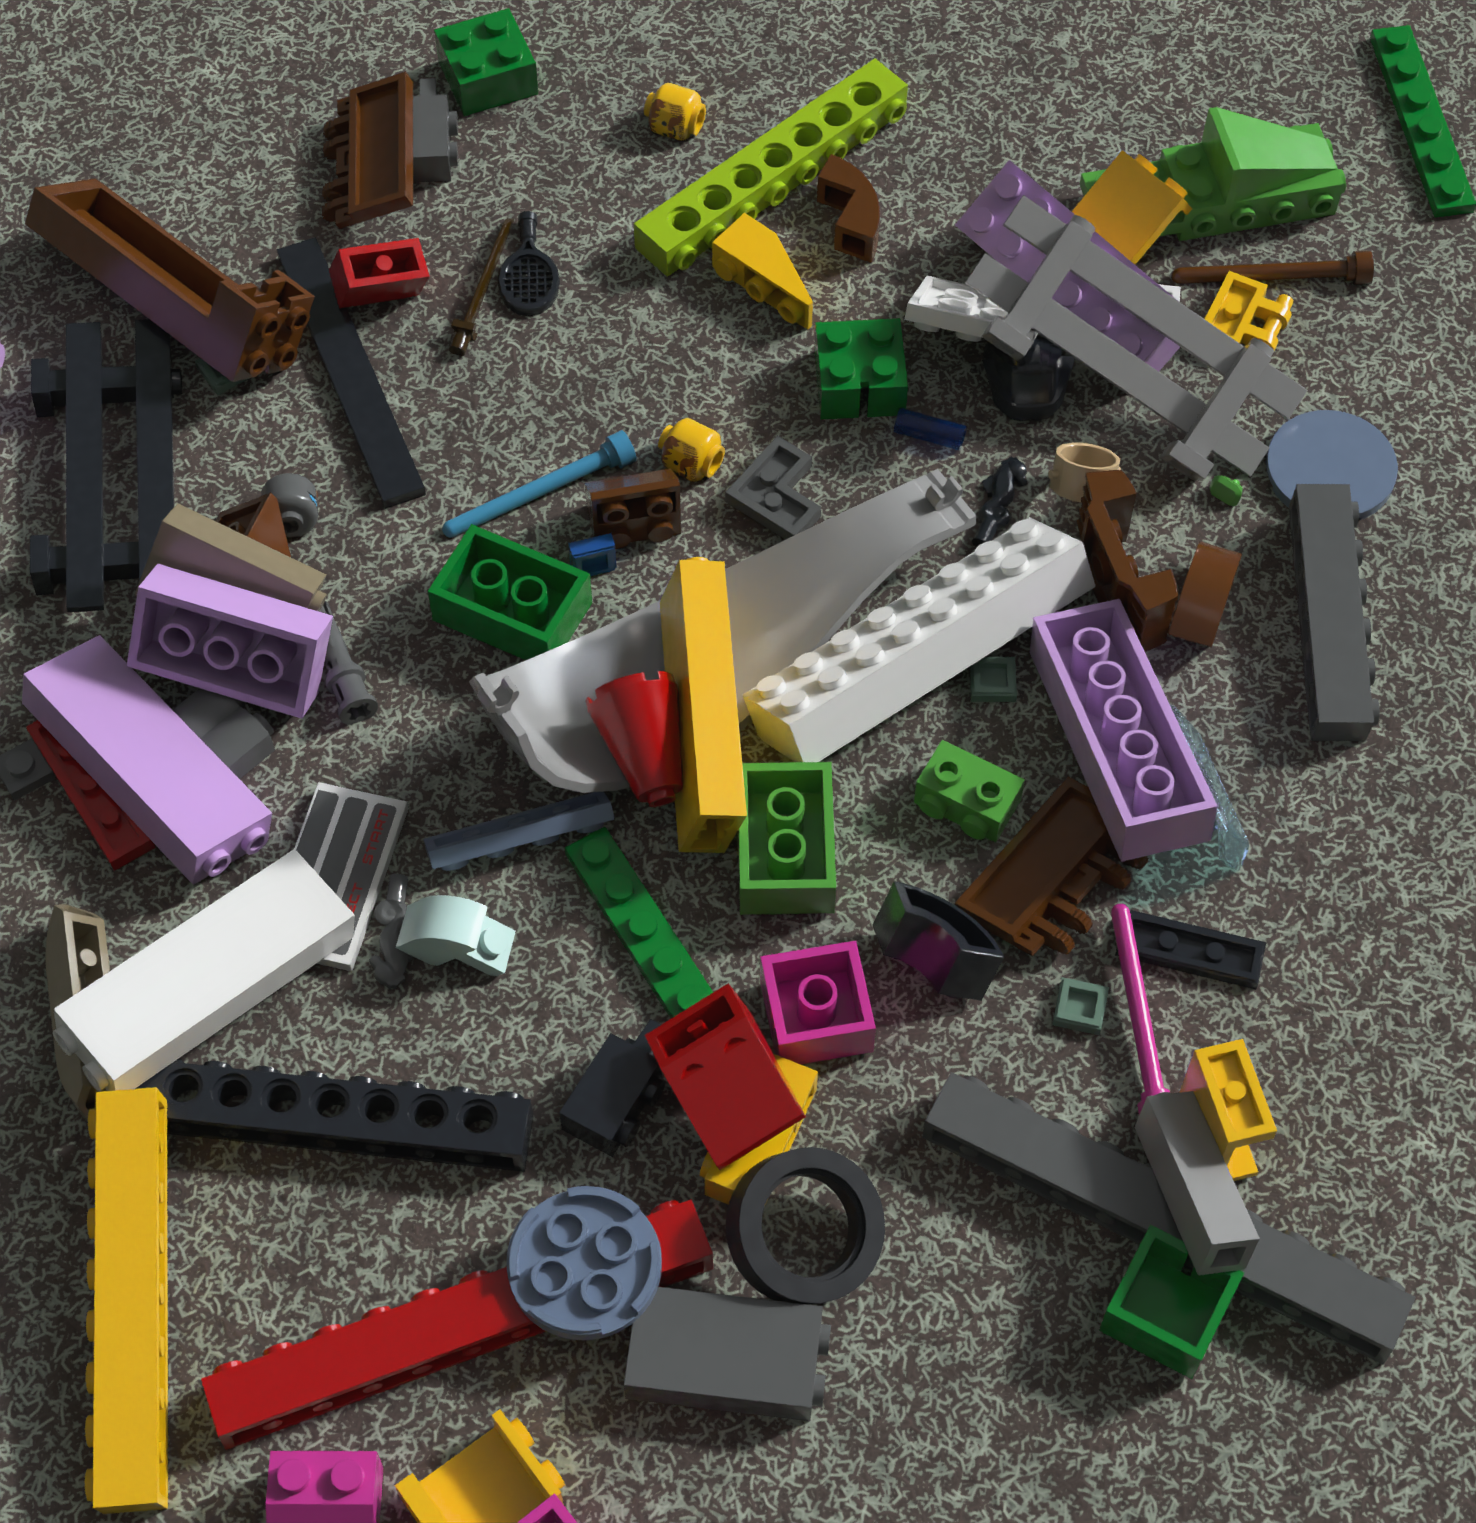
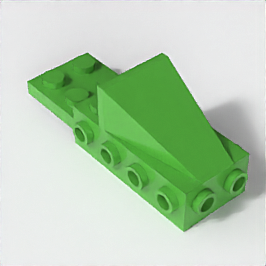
M1218 107L1208 109L1201 143L1177 145L1172 148L1162 149L1160 160L1151 162L1158 169L1154 174L1157 178L1165 182L1170 177L1188 192L1184 199L1191 206L1192 210L1188 215L1180 211L1160 235L1177 234L1179 241L1335 215L1341 194L1346 190L1345 174L1342 169L1337 168L1333 159L1331 141L1328 138H1324L1319 123L1288 128ZM1105 170L1081 173L1080 187L1084 196Z

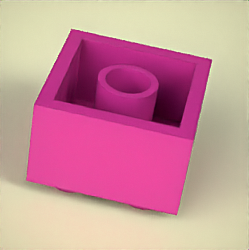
M856 941L760 956V984L775 1055L801 1065L874 1051L876 1026Z

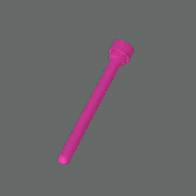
M1120 903L1113 906L1111 917L1145 1091L1141 1093V1102L1137 1104L1140 1115L1147 1096H1154L1162 1092L1170 1093V1090L1164 1088L1130 910L1125 904Z

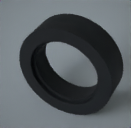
M797 1148L770 1156L757 1163L737 1184L729 1201L726 1214L727 1244L738 1271L753 1288L775 1301L808 1305L829 1302L846 1296L859 1287L875 1268L885 1237V1218L882 1203L869 1177L850 1159L823 1148ZM794 1176L810 1177L827 1185L838 1196L847 1215L848 1238L844 1251L829 1270L816 1277L799 1276L780 1266L769 1253L762 1234V1214L766 1201L779 1184Z

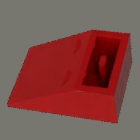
M729 983L645 1035L660 1069L719 1170L806 1117L752 1013Z

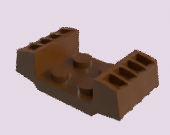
M1122 470L1087 472L1085 474L1086 484L1083 486L1084 494L1081 497L1082 505L1078 510L1079 519L1076 522L1095 583V587L1092 590L1098 603L1120 599L1144 652H1147L1167 642L1166 636L1169 632V624L1172 622V612L1175 610L1174 604L1178 599L1177 584L1171 569L1139 577L1134 557L1126 555L1122 542L1127 540L1137 493Z

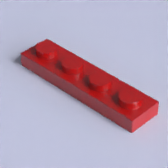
M38 720L26 726L30 737L114 871L156 848L150 838Z

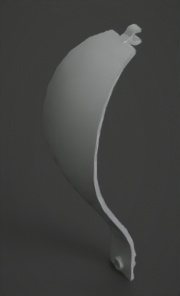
M936 469L852 507L725 569L739 732L752 722L743 698L744 693L756 687L763 678L775 675L793 664L796 658L802 654L812 652L827 643L858 606L901 563L920 550L976 525V515L960 497L963 489L953 476L946 479ZM660 601L531 659L487 676L483 672L474 676L469 681L483 709L510 747L532 770L553 786L581 793L618 791L630 787L590 717L585 700L589 697L594 701L597 699L595 689L617 678L644 672L646 680L659 679L657 671H665Z

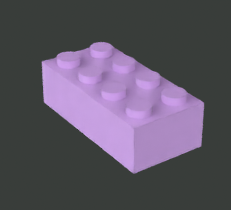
M157 563L138 587L127 667L303 719L319 693L333 616Z

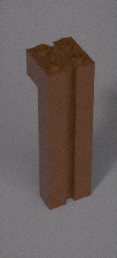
M96 178L34 187L25 225L230 381L236 382L253 378L263 371L270 374L286 370L294 363L297 358V348L303 330L310 318L309 312L315 296L280 270L273 271L270 279L263 280L260 289L252 282L238 285Z

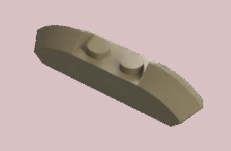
M68 904L54 905L46 940V974L53 1031L56 1029L54 1008L110 972L104 919L94 913ZM54 1038L56 1064L61 1083L79 1113L88 1122L89 1110L96 1108V1092L107 1090L105 1088L101 1091L96 1090L83 1072L82 1067L85 1064L75 1053L70 1056L67 1055Z

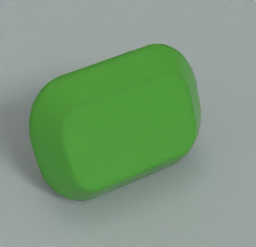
M1221 475L1215 476L1210 484L1211 494L1229 506H1236L1239 503L1243 491L1239 480H1231Z

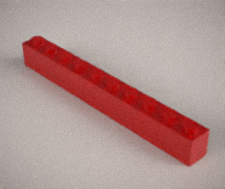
M692 1199L679 1203L677 1200L667 1201L651 1210V1214L646 1217L652 1224L660 1241L662 1255V1272L658 1287L664 1288L713 1269V1252ZM507 1267L491 1273L480 1270L464 1276L460 1279L458 1285L442 1291L438 1288L423 1290L415 1294L410 1299L411 1302L392 1309L389 1306H381L369 1310L362 1315V1320L342 1327L340 1324H332L322 1327L312 1334V1338L294 1345L290 1342L275 1344L264 1350L261 1357L242 1363V1361L238 1360L226 1362L217 1366L212 1371V1375L201 1378L218 1438L225 1450L543 1333L545 1330L534 1324L517 1304L509 1284Z

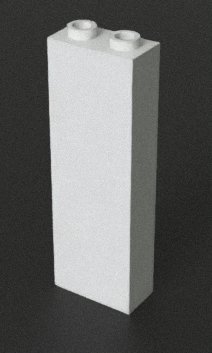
M293 849L54 1008L56 1029L53 1031V1036L67 1055L70 1056L75 1053L85 1064L82 1067L83 1072L96 1090L101 1091L104 1088L107 1091L135 1089L354 937L355 915L296 849Z

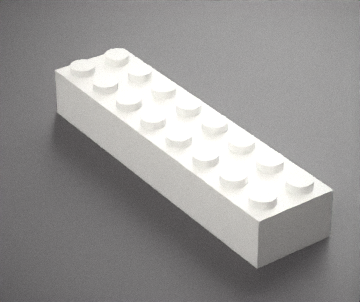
M1030 517L1014 523L1007 532L992 541L980 544L973 553L956 563L946 565L940 570L939 574L921 585L909 588L897 600L885 607L873 610L863 621L848 630L836 633L824 645L812 652L802 654L796 658L793 664L775 675L763 678L756 687L744 693L743 698L757 735L763 742L793 762L821 761L1030 629L1033 625V617L1055 613L1093 589L1095 583L1083 542Z

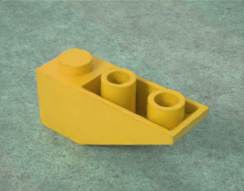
M743 213L712 242V267L725 281L733 280L744 287L749 296L755 301H765L777 309L785 321L792 324L797 322L808 330L812 327L813 301L775 232L746 213Z

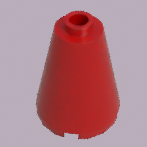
M657 671L659 679L646 680L644 672L617 678L595 689L597 699L593 701L587 697L585 700L590 717L639 802H648L649 807H661L676 800L675 794L683 788L678 686L673 674L666 671Z

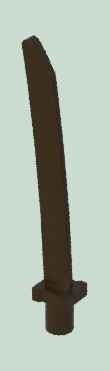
M507 218L502 225L464 321L453 319L451 328L454 329V335L449 347V351L452 354L464 356L470 340L475 341L478 334L475 333L476 323L474 322L514 219Z

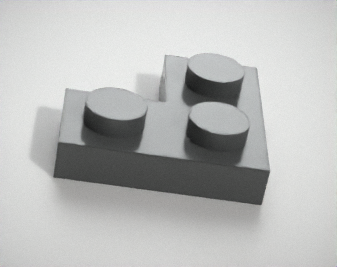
M777 435L725 492V502L785 540L811 528L821 517V506L792 488L812 467V456Z

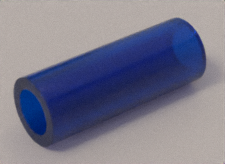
M900 408L894 425V433L958 451L962 447L967 431V426L905 408Z

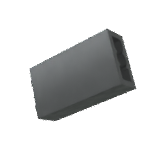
M658 1287L651 1304L632 1324L624 1379L625 1399L811 1421L812 1406H823L826 1375L816 1374L818 1355L828 1356L831 1325L821 1324L823 1306Z

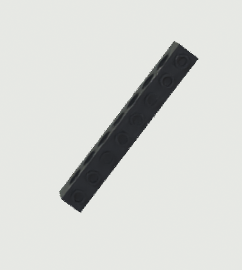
M177 1059L135 1088L157 1087L166 1098L167 1134L521 1172H525L534 1117L531 1099H524L520 1094L509 1091L497 1092L495 1096L475 1094L473 1090L461 1086H451L446 1090L427 1089L424 1085L413 1081H402L397 1085L379 1084L374 1079L364 1076H353L349 1080L331 1079L327 1075L316 1071H304L300 1075L283 1074L277 1069L268 1066H255L252 1070L235 1069L229 1064L220 1061H207L204 1065L184 1063L182 1060ZM187 1090L198 1091L196 1096L187 1102L176 1101L179 1095ZM233 1096H247L245 1101L239 1106H225L226 1102ZM281 1101H295L294 1106L286 1112L273 1111L274 1107ZM340 1105L344 1107L343 1111L335 1117L327 1118L322 1116L323 1111L330 1106ZM388 1110L393 1112L391 1118L385 1122L375 1123L370 1121L371 1117L378 1111ZM436 1115L443 1118L435 1127L424 1128L419 1126L421 1120L427 1116ZM479 1120L488 1121L492 1124L488 1130L482 1133H473L467 1130L472 1123Z

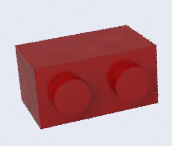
M419 238L338 249L329 268L339 308L417 296L421 293L430 277Z

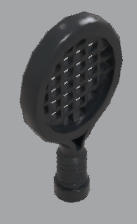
M524 211L518 215L520 242L522 245L515 253L506 258L498 275L500 298L508 309L524 316L542 314L549 309L558 297L560 287L557 266L548 255L535 247L536 226L538 222L537 215L531 211ZM522 281H528V284H522ZM538 287H544V290H538ZM513 288H519V291H513ZM530 294H536V297H530Z

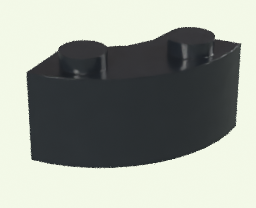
M893 882L873 923V928L884 956L901 960L914 967L931 981L938 994H943L950 998H967L982 1001L1004 959V955L995 940L970 915L931 892L905 883Z

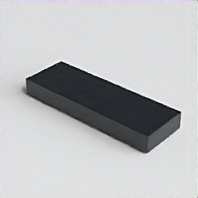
M1130 910L1140 962L1257 989L1266 942ZM1116 949L1115 956H1119L1118 949Z

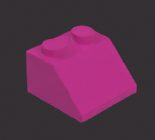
M270 1451L265 1504L266 1523H380L383 1465L377 1451Z

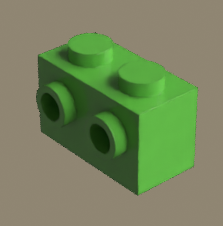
M942 740L916 781L914 803L918 804L926 815L934 819L945 817L959 824L961 829L972 838L979 840L987 838L997 842L1022 799L1025 779Z

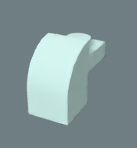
M429 896L407 905L396 948L430 965L438 966L456 958L488 975L499 976L505 973L516 931L485 916L487 906L481 903L455 896Z

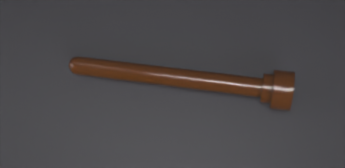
M1353 251L1352 256H1345L1344 260L1178 267L1172 271L1171 278L1176 284L1223 282L1228 272L1231 271L1256 281L1344 277L1345 281H1353V285L1371 284L1373 281L1374 260L1371 251Z

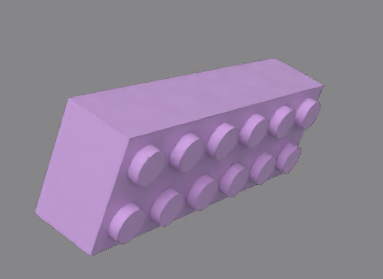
M1009 160L955 226L996 261L1029 282L1046 255L1003 226L1023 195L1065 224H1068L1075 214ZM1094 231L1090 239L1091 242L1173 297ZM1070 271L1052 297L1060 305L1158 372L1180 348V346Z
M1120 599L1033 617L1030 646L1031 657L1121 862L1211 841L1218 806Z

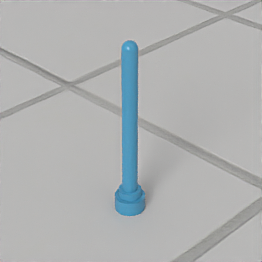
M620 430L606 437V442L600 445V450L446 521L442 526V532L446 537H456L466 532L471 524L479 526L607 465L610 468L618 465L621 469L637 461L634 447L627 434Z

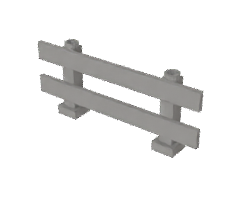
M1023 195L1003 226L1046 256L1029 282L986 253L982 256L965 284L1008 312L1004 320L999 317L994 319L981 337L1018 361L1026 355L1034 343L1033 340L1027 337L1031 329L1185 433L1186 436L1182 442L1177 440L1169 443L1159 457L1195 482L1205 479L1214 466L1206 458L1210 452H1213L1239 471L1251 477L1270 447L1231 421L1248 394H1250L1287 420L1308 390L1269 364L1274 350L1268 344L1257 338H1252L1247 346L1241 345L1091 242L1090 239L1093 236L1095 227L1089 221L1078 215H1073L1069 223L1065 224ZM1068 272H1072L1224 376L1207 404L1053 300L1054 293Z

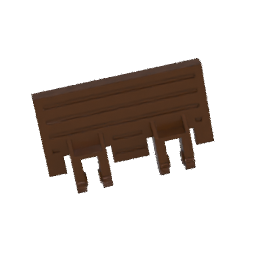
M405 71L350 89L348 97L337 100V114L340 117L329 120V122L324 124L323 135L329 141L323 144V154L327 159H336V175L338 179L325 183V186H323L322 197L328 203L322 206V216L326 222L335 221L339 229L413 206V81Z
M1067 777L955 902V905L970 915L985 930L1032 957L1043 944L1053 950H1057L1058 953L1067 955L1075 947L1074 940L1067 932L1059 929L1058 926L1048 920L1053 917L1062 925L1071 930L1074 929L1080 934L1087 933L1093 926V923L1085 911L1083 912L1075 905L1060 898V895L1078 905L1099 880L1113 885L1119 890H1123L1129 885L1132 878H1130V874H1128L1124 867L1105 857V854L1109 853L1121 862L1089 787ZM1144 856L1122 861V863L1130 865L1136 870H1141L1148 863L1149 858Z

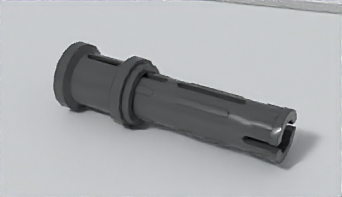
M324 601L320 612L333 616L329 603ZM333 617L324 662L327 671L325 685L329 693L334 694L339 704L337 714L341 722L352 725L374 716L378 710V703L375 697L368 693L364 684L365 672L361 666L354 663L351 659Z

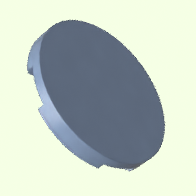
M1335 410L1311 411L1290 419L1274 434L1266 455L1265 463L1268 477L1273 486L1272 490L1288 508L1296 484H1350L1351 501L1358 502L1360 520L1371 516L1387 502L1393 491L1398 473V463L1394 449L1384 434L1374 425L1358 416Z
M594 1186L567 1188L566 1192L546 1199L535 1208L531 1207L518 1222L511 1236L507 1251L509 1284L512 1294L523 1313L541 1329L553 1335L571 1340L600 1339L620 1332L630 1326L651 1304L657 1292L662 1272L660 1241L652 1224L641 1212L640 1207L620 1193Z

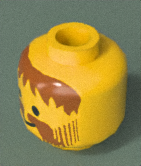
M665 83L660 86L656 93L651 92L648 95L644 106V115L649 117V126L652 132L684 141L691 134L698 135L705 120L706 105L701 103V97L696 91L672 83Z
M684 418L674 426L668 425L663 430L658 441V448L662 450L661 461L666 469L671 468L674 473L694 482L703 479L704 476L711 478L720 467L725 455V448L721 446L719 433L690 418Z

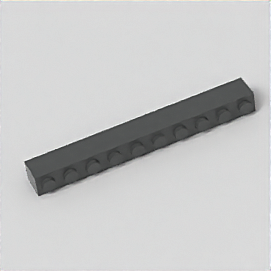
M953 1072L950 1073L925 1120L922 1138L1139 1245L1150 1224L1183 1241L1150 1163L1141 1164L1124 1156L1123 1151L1119 1147L1107 1141L1095 1142L1079 1134V1131L1072 1124L1064 1120H1050L1035 1113L1033 1108L1021 1099L1015 1097L1004 1098L990 1091L988 1086L978 1078L969 1075L961 1077ZM1247 1209L1260 1239L1246 1269L1241 1270L1245 1273L1235 1292L1384 1365L1394 1350L1416 1297L1405 1292V1288L1397 1281L1384 1276L1374 1277L1357 1269V1265L1351 1259L1336 1253H1324L1310 1246L1309 1241L1302 1235L1288 1230L1281 1232L1263 1223L1260 1216ZM1188 1255L1184 1267L1193 1271L1194 1265L1190 1255Z

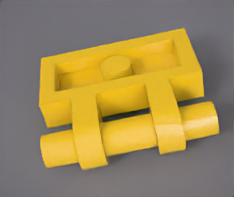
M1229 271L1205 320L1240 344L1248 345L1252 338H1257L1268 344L1275 351L1278 345L1277 335L1280 329L1286 328L1291 318L1290 309L1293 305V299L1285 294L1279 295L1276 302L1264 298L1268 287L1267 284ZM1254 317L1264 319L1265 324L1263 328L1251 325Z

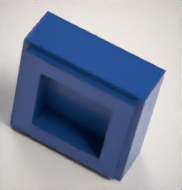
M611 533L568 543L570 565L590 573V576L614 571L617 568L615 543Z

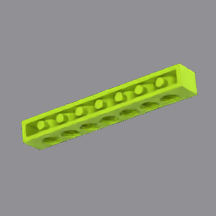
M874 58L634 223L635 249L667 277L678 269L685 270L694 263L696 257L708 248H712V242L743 213L756 219L758 213L768 206H777L783 202L788 192L798 185H807L812 182L817 173L823 169L831 154L843 159L847 152L857 144L868 143L875 136L877 130L887 123L894 124L898 122L907 109L908 84Z

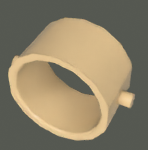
M1075 442L1062 444L1057 447L1053 469L1048 472V477L1050 478L1049 487L1061 497L1081 502V497L1084 494L1083 486L1086 484L1085 474L1087 472L1121 470L1119 467L1120 458L1111 450L1098 445Z

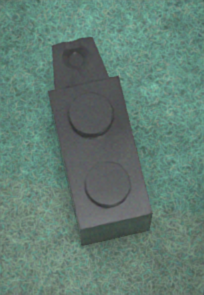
M436 78L420 79L419 96H413V183L451 181V167L459 166L457 141L451 142V136H458L457 111H449L447 95H438Z

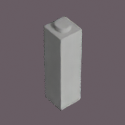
M1162 1092L1154 1096H1147L1134 1128L1197 1274L1205 1275L1246 1269L1260 1238L1194 1092Z

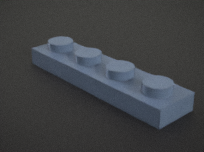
M604 791L593 792L425 838L423 841L432 869L441 867L442 870L450 871L462 868L469 863V859L487 855L488 858L506 856L514 851V847L531 842L536 846L550 844L558 840L560 834L577 830L578 833H589L599 830L604 826L603 822L614 820L611 802Z

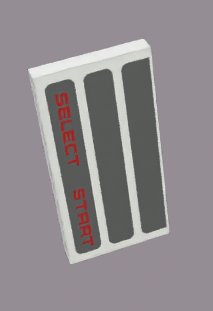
M318 782L294 849L353 912L355 919L354 937L316 964L353 971L409 809L407 801Z

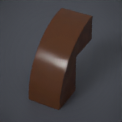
M831 154L818 175L817 202L843 211L835 224L834 250L872 263L877 251L879 238L880 205L877 194L870 181L859 169L846 160Z
M1199 542L1182 588L1168 632L1169 635L1205 646H1213L1242 557L1241 553Z

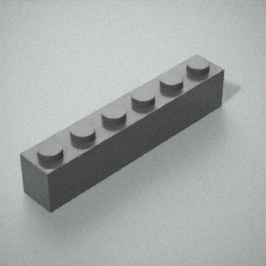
M1296 484L1289 504V516L1311 741H1366L1372 727L1377 726L1379 723L1380 706L1378 699H1372L1371 685L1374 684L1376 670L1374 659L1367 656L1366 645H1369L1371 640V622L1369 618L1363 617L1362 608L1367 600V583L1365 579L1359 578L1358 569L1363 560V544L1361 540H1355L1354 528L1358 526L1359 505L1357 501H1351L1350 484Z

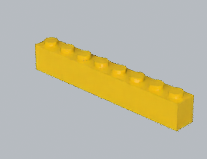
M157 1087L96 1092V1108L90 1109L88 1112V1131L90 1138L95 1139V1158H89L87 1175L90 1188L95 1189V1208L88 1209L87 1230L89 1238L95 1239V1258L88 1259L86 1271L88 1287L90 1290H94V1310H88L86 1316L87 1337L89 1342H94V1362H88L86 1366V1387L89 1394H94L93 1415H88L85 1423L86 1443L89 1448L93 1447V1468L86 1470L85 1494L87 1501H93V1509L103 1514L168 1509L167 1100Z

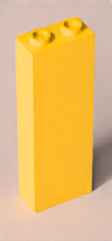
M692 557L686 560H679L660 600L664 667L666 672L673 674L678 686L683 780L682 790L675 794L679 852L725 853L747 817L725 563L722 561H709L704 557Z

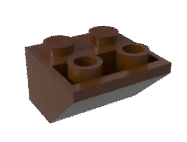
M671 468L584 483L586 507L592 535L596 537L611 533L615 549L623 548L630 542L648 539L653 542H662L670 539L673 535L681 534L680 484L678 477Z

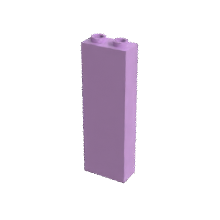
M100 635L23 674L22 704L193 885L207 876L214 877L219 875L231 862L245 854L251 855L258 852L266 844L269 838L272 812L131 667H127V663Z

